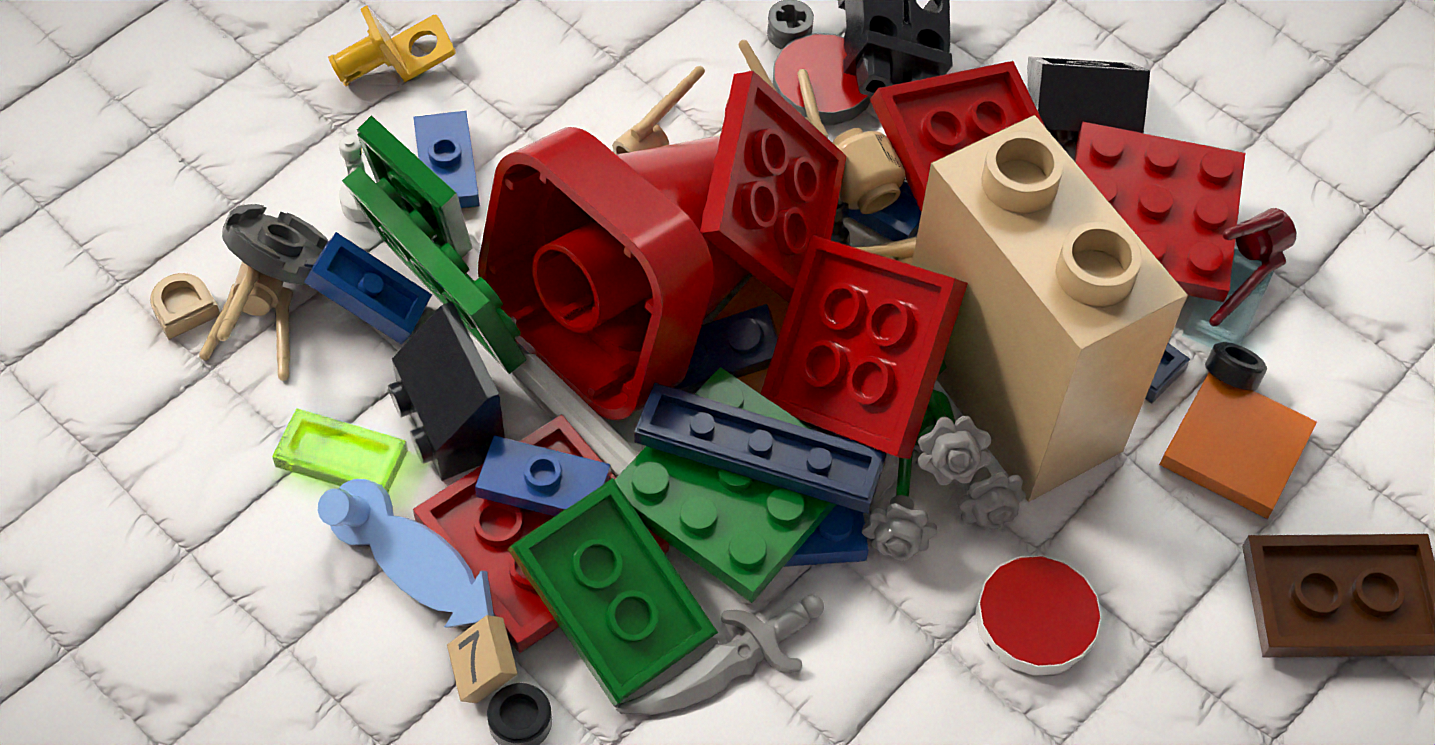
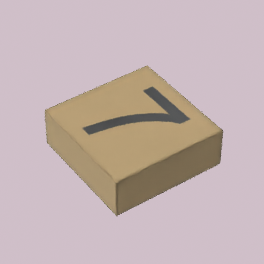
M486 615L447 644L461 702L478 703L518 675L502 617Z

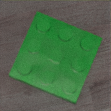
M721 367L695 394L811 429ZM647 446L615 479V482L649 530L751 603L754 602L837 505Z

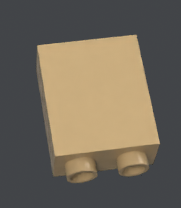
M1033 115L931 163L912 259L913 266L968 283L943 358L947 368L936 380L962 415L969 416L976 428L989 433L991 444L987 448L1008 476L1019 475L1022 478L1021 489L1026 494L1025 499L1028 502L1124 451L1187 298V294L1040 120Z

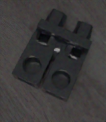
M838 0V8L844 9L846 15L844 50L847 56L843 60V72L857 76L859 93L873 96L878 88L945 75L952 68V53H949L950 0H929L923 9L916 0Z

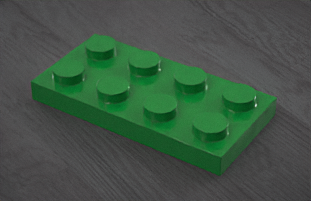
M359 166L341 180L383 242L442 304L453 301L467 331L508 374H511L527 360L515 341L522 333L513 320L500 308L503 302L496 292L482 277L474 281L467 274L470 270L468 265L449 243L441 247L436 241L433 242L437 235L418 211L414 210L409 214L405 209H401L405 205L404 200L384 177L375 183Z

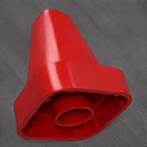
M565 127L507 154L496 167L478 260V277H482L496 292L503 302L500 308L513 320L522 334L515 340L527 352L535 354L602 417L611 420H622L645 407L654 383L671 388L679 386L687 374L703 320L749 273L707 240L700 232L702 213L706 205L720 135L616 155L591 133L577 127Z

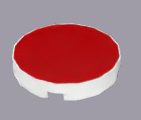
M1044 555L1018 556L999 565L985 580L975 611L978 632L985 645L987 646L989 643L992 650L999 654L998 659L1009 668L1033 676L1060 674L1071 669L1073 664L1081 661L1083 657L1085 658L1096 642L1102 620L1098 595L1086 577L1068 563Z

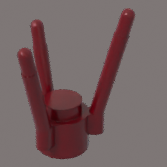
M1270 208L1249 220L1237 224L1235 227L1223 231L1222 235L1225 240L1236 238L1238 250L1245 258L1261 261L1262 264L1209 319L1211 326L1217 327L1272 271L1286 264L1283 251L1294 245L1297 232L1292 219L1283 210Z

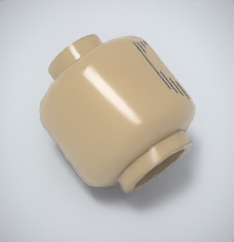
M853 128L843 132L834 139L832 143L847 156L839 201L848 203L851 210L860 209L863 214H871L886 208L898 199L901 194L899 188L905 180V169L886 135L878 131L863 132L861 128Z

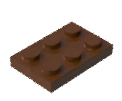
M1428 534L1248 535L1242 548L1263 658L1435 656V560Z

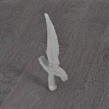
M807 595L801 600V603H794L778 614V616L765 623L746 611H724L721 616L722 623L741 628L745 632L742 637L733 642L714 644L698 661L672 680L640 697L619 704L616 710L621 714L655 715L689 707L724 691L736 677L752 674L755 665L763 659L780 672H798L802 668V661L798 658L785 656L779 650L777 644L809 624L810 618L819 617L824 611L823 600L818 595Z

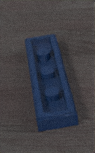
M654 383L634 431V443L866 514L869 513L887 453L881 450L658 383Z

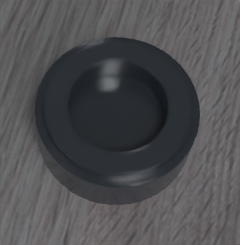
M1229 342L1215 344L1205 362L1206 369L1214 377L1230 386L1243 390L1258 389L1267 372V366L1261 357L1245 347Z
M527 683L510 684L496 692L490 700L487 709V720L493 739L499 745H540L547 738L552 727L551 705L544 692L536 686Z

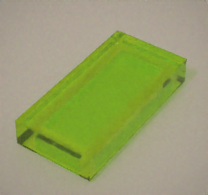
M296 408L272 455L275 467L338 486L352 479L372 480L382 485L389 493L408 452V448L404 439Z

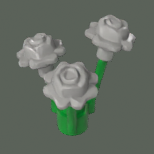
M933 389L915 443L924 452L918 458V465L922 470L934 474L940 485H948L953 479L962 484L969 483L968 495L961 497L957 502L959 509L962 510L961 520L964 524L976 522L981 527L986 526L989 529H998L1005 522L1013 521L1018 515L1019 503L1026 498V494L1021 489L1023 480L1019 475L1007 477L1003 472H999L994 476L991 475L989 469L985 467L991 461V456L986 449L991 444L989 433L976 428L969 416H961L955 421L949 398L943 392ZM913 452L910 459L899 457L896 496L890 500V505L886 510L880 508L872 509L870 511V521L863 525L862 534L872 539L871 545L873 548L878 549L882 555H890L896 560L901 561L910 558L919 551L927 550L929 548V539L937 534V525L928 521L926 511L913 510L914 502L909 497Z

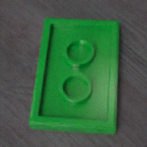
M371 115L357 128V136L376 183L384 177L404 200L405 205L401 209H405L409 214L414 210L418 211L436 233L437 237L433 241H436L441 247L449 243L463 258L472 249V244L457 193Z
M613 478L508 548V551L613 706L621 703L718 633Z

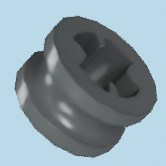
M781 0L772 5L768 14L767 36L769 41L775 47L782 49L796 38L811 35L814 21L812 9L806 3L799 0ZM786 22H793L795 28H789Z

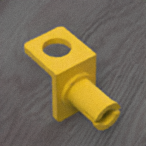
M368 5L360 10L369 29L367 32L369 35L335 55L328 56V59L344 86L350 85L352 81L384 63L388 67L393 66L403 81L407 82L455 55L456 50L442 21L437 15H432L391 38ZM424 35L436 36L437 44L431 53L423 57L412 55V45L417 39Z

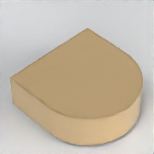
M177 273L169 275L160 280L151 292V307L168 340L218 317L220 314L218 305L205 283L199 277L192 274Z

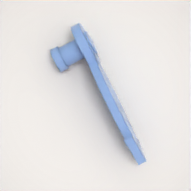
M352 479L342 484L339 489H330L320 497L317 509L319 517L324 523L331 526V530L339 540L355 546L370 545L375 560L385 574L402 591L430 608L453 613L444 627L453 628L474 625L486 615L494 616L487 571L481 570L475 579L472 570L460 553L442 536L426 525L412 519L394 516L390 495L382 485L372 480Z

